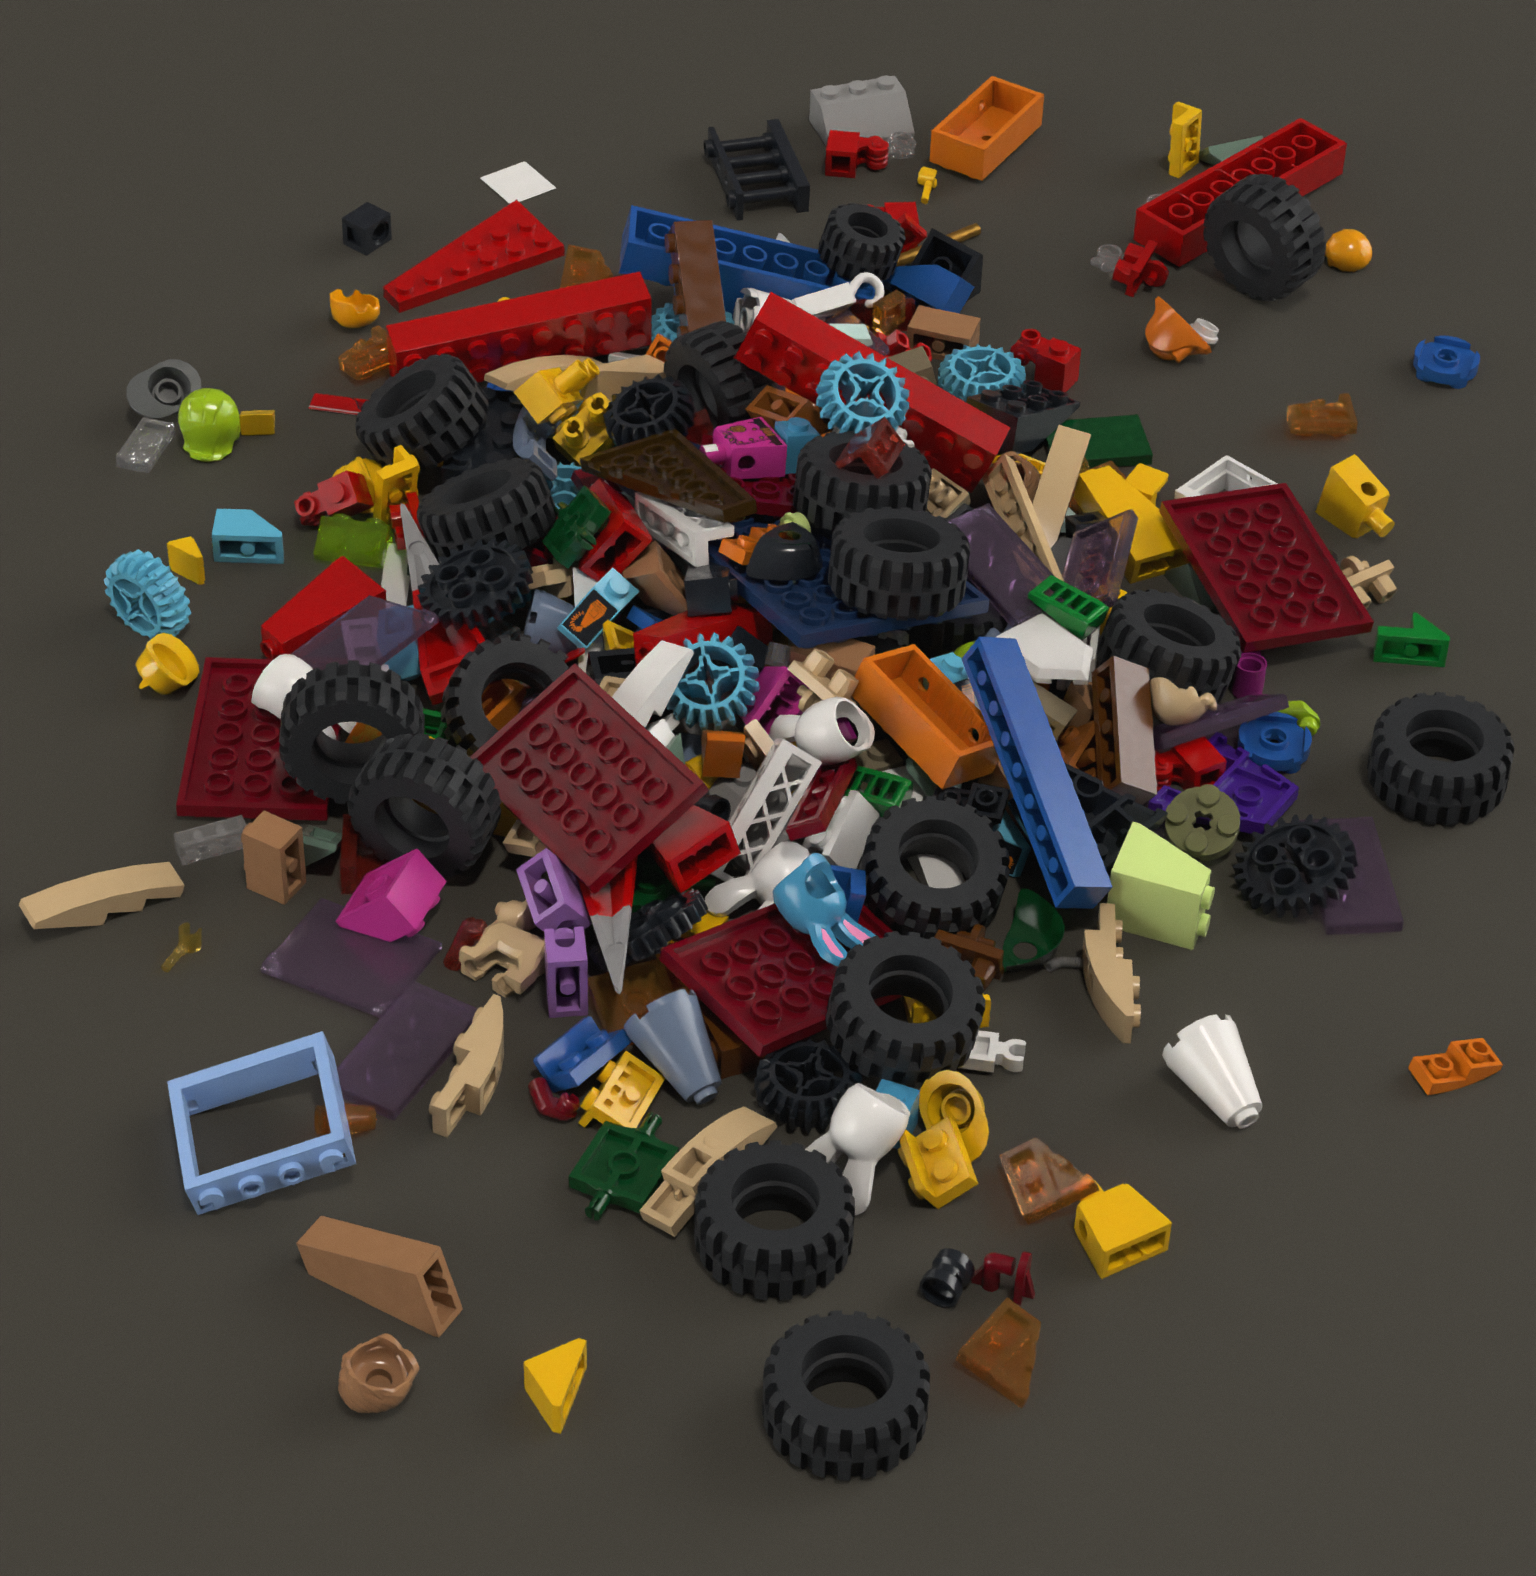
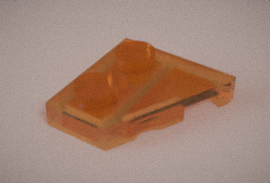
M568 244L560 288L611 278L613 274L610 268L604 264L605 260L599 250Z
M379 325L371 329L372 337L365 342V339H359L353 344L351 349L346 350L338 357L340 369L355 380L368 379L374 373L389 368L386 330Z
M1349 393L1339 394L1338 402L1325 405L1326 401L1321 398L1312 400L1309 403L1287 406L1286 419L1290 433H1296L1300 436L1329 434L1335 437L1356 434L1358 421Z
M1036 1137L999 1155L1021 1215L1028 1225L1099 1191L1098 1185L1089 1174L1086 1173L1084 1175L1074 1168L1069 1160L1060 1154H1054L1046 1144Z
M1006 1298L961 1347L955 1360L1020 1408H1023L1030 1395V1380L1035 1365V1350L1039 1340L1041 1321L1009 1298Z

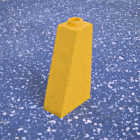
M1105 466L1098 469H1090L1079 474L1074 498L1084 513L1098 511L1109 520L1110 554L1130 584L1163 575L1167 570L1189 563L1161 516L1160 509L1113 468Z

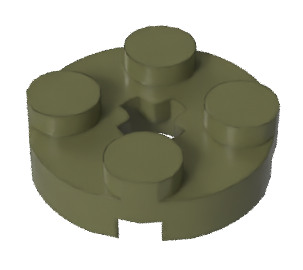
M1205 784L1201 787L1187 789L1179 793L1166 808V812H1168L1165 819L1167 840L1189 856L1200 858V861H1210L1224 856L1233 848L1240 830V813L1235 802L1216 786ZM1201 816L1209 818L1211 820L1209 822L1210 829L1206 831L1202 827L1195 829L1193 825L1196 823V818Z

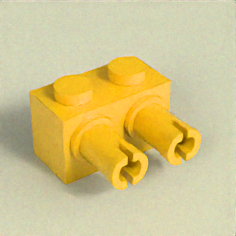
M590 358L585 359L583 362L576 360L564 371L560 367L539 370L514 391V394L537 424L546 422L554 424L559 420L563 422L577 413L576 405L583 400L580 390L598 376L600 370Z
M602 392L596 393L584 400L578 408L579 413L561 422L555 429V435L552 437L555 448L570 463L574 462L575 466H581L580 458L611 449L615 445L607 434L603 416L607 412L609 402L611 401Z

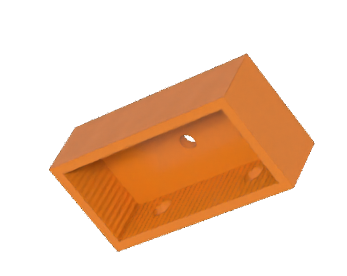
M991 76L931 130L929 162L940 165L945 169L965 174L972 179L983 181L1042 125L1044 94Z
M915 644L863 658L854 676L859 683L852 697L882 727L883 731L893 738L906 752L908 757L921 767L935 784L941 789H945L993 773L999 762V757L982 712ZM923 678H926L929 683L928 690L923 686ZM973 729H976L979 734L978 741L973 737Z

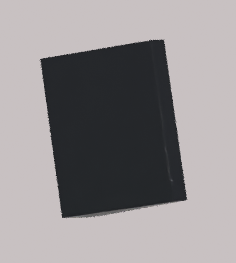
M932 228L911 266L937 264L961 277L974 286L967 301L981 292L983 255Z

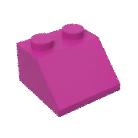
M415 849L366 873L335 922L342 928L388 942L397 940L405 935L408 938L412 937L425 925L423 919L427 912L440 901L438 895L447 881L418 849Z

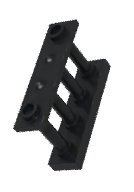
M779 119L767 120V132L763 133L762 136L720 141L715 128L708 127V140L703 141L704 155L706 158H710L724 189L727 207L733 210L737 221L743 220L744 204L787 199L792 201L797 213L809 212L810 184ZM761 148L769 151V153L730 158L726 155L729 152ZM772 165L773 168H777L776 170L736 175L733 171L734 169ZM772 182L784 184L783 187L744 192L741 189V186Z

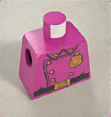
M762 417L717 426L714 429L713 444L701 445L699 448L712 462L718 466L721 465L729 477L739 479L785 477L787 444Z

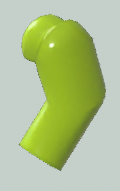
M1304 701L1270 703V712H1281L1297 718V725L1302 727L1304 731L1305 727H1307L1311 732V736H1314L1320 728L1319 716Z

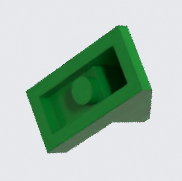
M1412 612L1410 628L1378 626L1373 651V662L1445 667L1450 636L1420 614Z

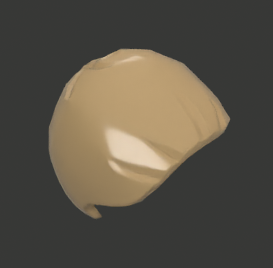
M1163 677L1150 679L1153 714L1156 719L1166 725H1186L1198 720L1208 709L1212 711L1217 709L1216 700L1209 692L1198 697L1196 689L1192 686L1185 690L1178 688L1171 681Z

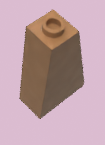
M320 1216L296 1243L309 1275L432 1336L439 1338L463 1310L440 1246L325 1216Z

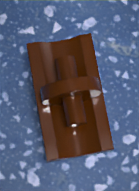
M976 924L971 933L960 931L957 932V935L938 929L934 938L941 940V945L947 949L952 946L960 952V959L963 962L968 960L976 971L974 977H978L981 980L984 990H986L993 978L1001 979L1004 973V967L1002 966L1004 950L995 948L996 941L985 938V926Z

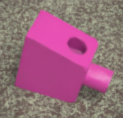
M765 666L759 673V677L755 679L759 682V692L752 693L755 696L756 702L754 705H745L748 714L746 717L740 716L745 725L757 719L769 735L770 728L779 715L798 714L801 696L797 694V689L805 684L792 674L786 666Z

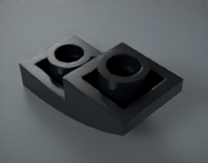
M975 782L972 783L971 790L955 787L941 789L936 785L933 796H936V800L945 801L946 797L956 799V804L963 807L968 804L977 809L976 814L983 817L985 815L994 825L1001 824L1010 789Z

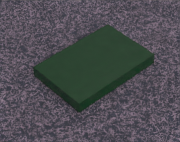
M1138 414L1065 420L1061 424L1062 426L1091 434L1080 470L1098 469L1105 466H1136L1139 463L1144 465L1152 464L1153 453ZM1057 429L1044 440L1048 454Z

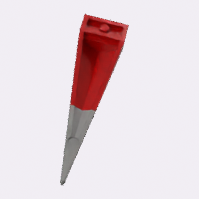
M401 503L400 511L415 612L420 672L431 703L436 705L443 702V693L449 683V679L464 656L469 651L473 652L478 644L486 640L476 624L472 630L469 629L467 624H464L456 631L453 623L444 629L441 622L433 624L431 618L426 617L417 596L420 594L418 585L423 584L422 575L431 574L428 566L439 565L406 505ZM502 680L493 681L489 685L500 682Z
M638 856L595 895L577 878L614 989L619 995L623 987Z

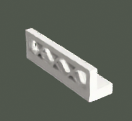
M635 492L636 513L651 536L695 567L709 565L708 541L734 536V526L729 522L724 523L647 494Z
M776 738L728 820L737 844L739 845L742 840L744 849L740 850L741 854L739 855L745 854L749 868L745 876L751 873L759 860L771 850L822 763L785 739ZM793 754L810 765L801 779L788 782L785 765ZM780 775L782 784L774 785ZM797 785L796 789L794 790L791 796L789 787ZM784 788L787 800L786 806L783 811L769 815L765 799L769 792ZM761 808L763 816L755 818ZM778 818L772 828L770 819ZM764 821L768 834L765 842L761 845L749 847L746 836L748 828L751 824ZM759 850L755 859L752 860L751 852ZM728 862L710 874L724 882L735 879L723 872Z

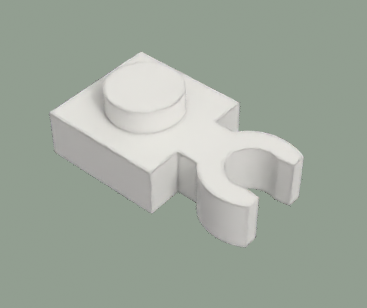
M979 1030L969 1059L963 1066L958 1068L994 1073V1067L997 1064L1002 1065L1009 1071L1021 1072L1023 1070L1026 1042L1020 1039L999 1042V1033Z

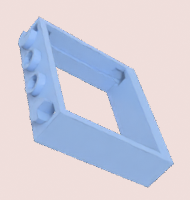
M323 1031L167 1081L184 1189L197 1215L246 1199L255 1198L262 1194L356 1164L336 1062ZM319 1074L331 1133L199 1176L190 1115Z

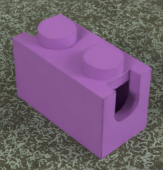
M545 848L516 869L534 924L542 931L554 928V931L559 928H570L574 931V927L584 926V929L592 924L576 876L549 849ZM546 871L548 873L551 884L545 879L541 878L542 874Z
M584 926L574 927V931L570 928H559L555 931L554 928L544 929L545 986L549 1018L588 1015V962ZM556 984H560V991L562 994L570 995L574 992L575 994L570 997H562L558 995L556 992Z

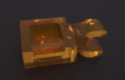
M896 289L873 303L874 335L879 331L886 336L892 334L896 329L898 330V325L905 321V295Z

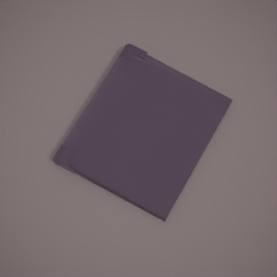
M369 595L290 655H295L302 659L312 669L319 667L320 670L325 669L328 663L338 661L339 665L348 664V660H359V664L369 666V663L372 662L382 666L426 631L437 625L439 618L434 612L426 609L417 610Z
M321 898L282 944L263 961L261 972L381 1019H387L395 1009L398 1001L442 949V943L420 934H415L409 938L405 935L397 940L388 942L342 928L335 921L345 906Z

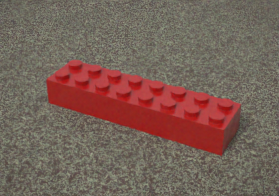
M1299 118L1137 208L1133 240L1144 247L1149 240L1158 242L1155 253L1180 267L1207 252L1208 242L1204 241L1203 235L1204 228H1206L1203 226L1205 214L1211 202L1219 195L1249 175L1267 174L1272 175L1273 178L1280 177L1286 180L1287 185H1294L1300 190L1299 194L1303 197L1343 174L1347 143L1312 123Z
M639 271L386 325L389 373L393 377L399 373V370L413 365L417 360H425L435 354L439 356L441 354H448L459 358L475 380L482 382L485 381V373L531 358L555 355L586 356L592 358L651 345L652 298Z
M770 292L734 359L768 377L778 385L789 389L803 398L809 399V401L816 405V399L819 396L816 393V387L821 380L820 377L823 371L828 369L832 361H839L845 354L852 358L858 351H860L864 359L871 353L874 354V361L880 362L886 358V367L888 369L897 367L895 377L905 378L903 388L910 390L909 397L906 400L910 403L909 409L905 414L904 422L901 426L899 425L900 428L907 431L906 440L914 442V447L920 451L921 455L925 456L931 470L934 468L960 487L965 488L970 493L973 492L998 454L1010 427L775 293ZM838 387L840 398L844 405H846V400L841 395L842 390ZM879 391L880 397L884 401L883 405L887 408L886 400L881 391Z

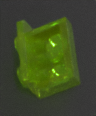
M333 514L332 517L321 516L313 555L315 559L333 562L339 557L345 556L355 565L383 568L388 543H393L394 534L390 526L380 519L368 518L365 522L353 520L352 517L344 514Z

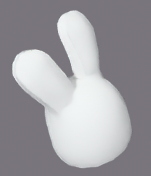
M279 655L269 663L256 681L251 702L258 708L269 711L281 720V711L283 710V701L286 694L291 691L292 685L302 677L306 679V673L313 669L295 655ZM341 722L338 724L345 731L351 733L357 722ZM331 726L323 730L327 736L336 740L335 732Z
M833 697L813 704L801 716L779 715L770 728L769 736L773 742H775L776 738L785 739L790 743L796 741L798 748L821 761L820 766L847 761L871 748L875 730L870 719L854 702L842 697ZM847 717L855 724L859 734L857 743L854 746L849 744L840 732L837 724L838 718ZM793 754L785 765L788 782L801 779L810 765ZM780 775L777 781L775 782V785L782 784ZM797 785L790 786V792H792L797 787Z
M786 841L779 843L759 860L751 873L731 879L712 888L705 896V902L709 908L707 911L714 916L725 917L753 898L761 905L759 909L774 904L773 889L786 876L799 867L803 860L811 855L810 852L796 842Z
M860 1083L850 1087L840 1099L832 1115L829 1131L805 1149L809 1152L815 1149L827 1157V1163L831 1161L835 1163L842 1153L848 1156L843 1176L849 1180L853 1189L852 1196L855 1198V1215H859L867 1209L871 1200L875 1165L900 1139L910 1117L907 1106L901 1100L892 1095L877 1092Z

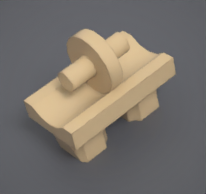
M1348 556L1341 561L1340 568L1366 609L1372 602L1366 593L1371 592L1378 603L1381 604L1390 600L1397 591L1395 584L1389 577L1395 568L1389 559L1372 567L1369 566L1367 561L1361 562L1355 556Z
M814 649L804 662L793 660L788 667V670L805 684L797 689V694L801 696L798 707L802 712L817 702L833 697L846 698L857 704L850 697L859 681L842 669H838L832 679L829 680L826 674L835 661L826 652Z

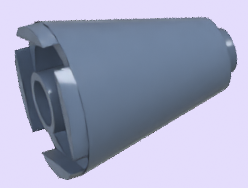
M534 589L523 635H530L531 643L537 644L540 639L551 643L548 649L555 654L559 650L567 654L577 649V646L557 629L575 606L544 590Z
M685 989L669 993L646 1005L649 1012L641 1019L635 1013L624 1024L627 1036L686 1102L695 1101L697 1105H701L718 1095L716 1089L722 1082L698 997L694 990L691 989L687 993Z

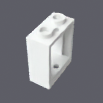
M1226 455L1176 489L1174 499L1219 493L1223 489L1233 491L1278 483Z

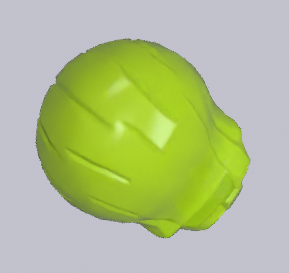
M202 388L191 392L182 401L178 412V424L184 438L183 449L189 453L190 458L203 462L221 461L232 452L234 441L238 440L240 436V416L234 400L229 395L218 389Z

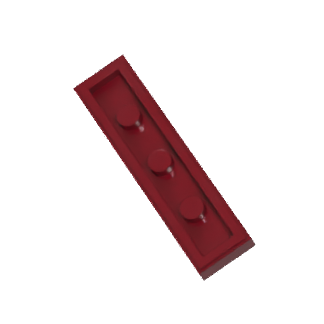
M854 757L838 764L823 765L818 768L785 829L790 841L826 831L858 766Z

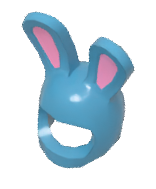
M820 853L809 855L799 867L786 876L772 891L774 903L783 918L795 930L802 934H809L820 957L831 965L838 967L841 960L845 959L848 953L836 938L852 949L858 944L863 946L864 940L876 936L855 922L846 913L847 900L844 891L838 884L831 865Z

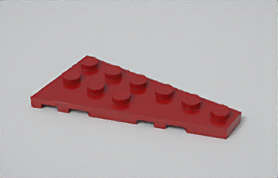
M515 200L383 286V295L398 313L565 256V247L518 200Z

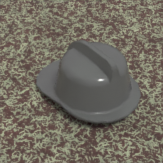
M168 359L134 376L126 388V398L130 406L138 414L151 419L165 418L178 413L184 398L191 392L201 389V378L197 370L189 363L178 359Z

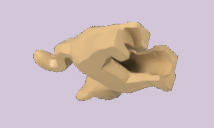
M518 900L499 902L495 907L497 920L484 929L480 940L474 947L464 945L460 949L459 961L461 962V973L474 981L484 977L487 971L495 964L506 968L507 971L505 973H497L492 978V990L506 998L515 992L521 995L537 977L545 974L544 938L529 933L536 925L532 920L527 900L524 902Z

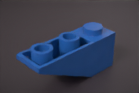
M937 264L896 266L890 278L881 280L885 289L892 293L895 292L896 288L903 291L901 297L915 306H918L921 301L928 305L927 307L954 313H960L974 289V286Z

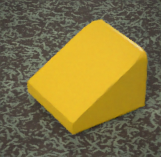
M275 410L241 411V435L275 434Z
M189 536L169 541L167 543L171 570L198 585L204 584L203 556L194 538Z

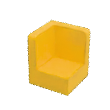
M1139 463L1125 480L1156 506L1157 493L1168 481L1169 474Z

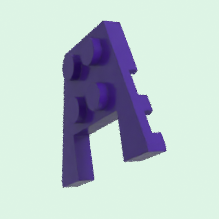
M1216 732L1208 741L1227 760L1226 771L1213 785L1235 802L1240 813L1239 831L1246 833L1254 831L1264 834V824L1267 823L1273 826L1278 818L1297 800L1299 787L1268 765L1258 766L1249 759L1250 753L1242 747H1238L1235 750L1227 744V737ZM1164 785L1157 792V795L1149 801L1148 808L1156 811L1157 808L1166 811L1167 806L1181 791ZM1201 816L1196 818L1197 824L1209 826L1211 821L1207 817Z

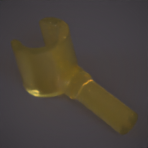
M186 922L179 926L178 945L161 965L163 971L169 972L185 953H194L201 949L202 928L190 934V923Z

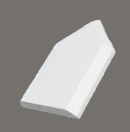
M1041 613L996 636L997 638H1014L1017 640L1034 682L1052 684V679L1073 680V685H1088L1093 648L1047 615Z

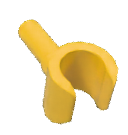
M925 166L920 169L917 179L918 184L924 185L921 197L923 204L928 203L932 188L937 186V179L935 178L937 170Z

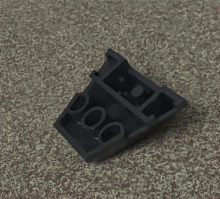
M1065 763L1102 861L1110 877L1111 870L1132 822L1140 823L1155 833L1166 819L1168 812L1159 808L1153 811L1135 802V796L1128 793L1122 796L1104 787L1102 780ZM1013 797L1009 800L1008 806L1030 842Z

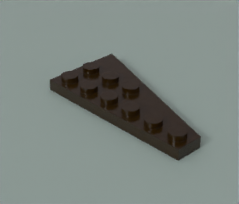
M676 429L580 458L581 469L586 473L724 523L739 522L744 520L747 515L757 513L756 500Z

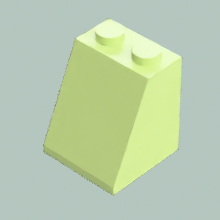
M1132 822L1111 870L1110 881L1113 888L1108 892L1107 903L1115 904V920H1122V931L1193 950L1198 937H1205L1207 934L1211 915L1206 914L1205 910L1210 909L1215 887L1209 886L1211 875L1209 868L1142 824Z

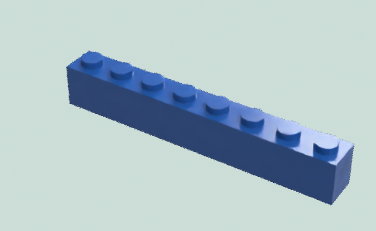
M979 636L962 657V662L1055 908L1094 909L1113 886L1018 642L1014 638Z

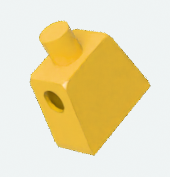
M1354 454L1330 468L1315 511L1319 516L1352 538H1359L1371 530L1380 537H1384L1395 525V522L1384 513L1390 497L1389 491L1358 456Z
M1090 1180L1078 1188L1076 1197L1080 1200V1203L1077 1205L1075 1232L1101 1279L1168 1250L1172 1222L1129 1184L1122 1183L1103 1191L1095 1180Z

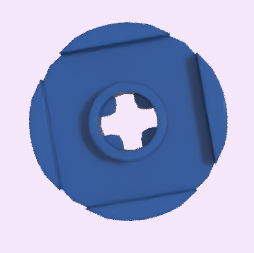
M1435 336L1434 342L1426 344L1425 340L1418 343L1414 353L1413 365L1416 369V377L1423 382L1432 381L1449 385L1455 389L1464 388L1467 386V382L1473 379L1478 372L1480 354L1478 351L1476 353L1471 351V344L1457 337Z
M1262 712L1256 714V720L1247 723L1246 719L1242 722L1239 728L1237 747H1242L1250 753L1249 759L1260 767L1266 764L1275 771L1293 774L1301 769V764L1308 759L1312 736L1307 727H1305L1304 731L1302 727L1297 725L1298 719L1289 714ZM1271 739L1278 740V743H1272L1270 741Z

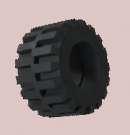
M841 204L837 208H833L828 216L819 242L818 253L821 254V260L827 263V267L836 271L842 277L853 280L858 274L868 272L874 274L880 280H887L890 278V275H893L906 238L904 236L905 231L900 227L901 224L897 220L893 219L890 214L881 211V209L866 204Z

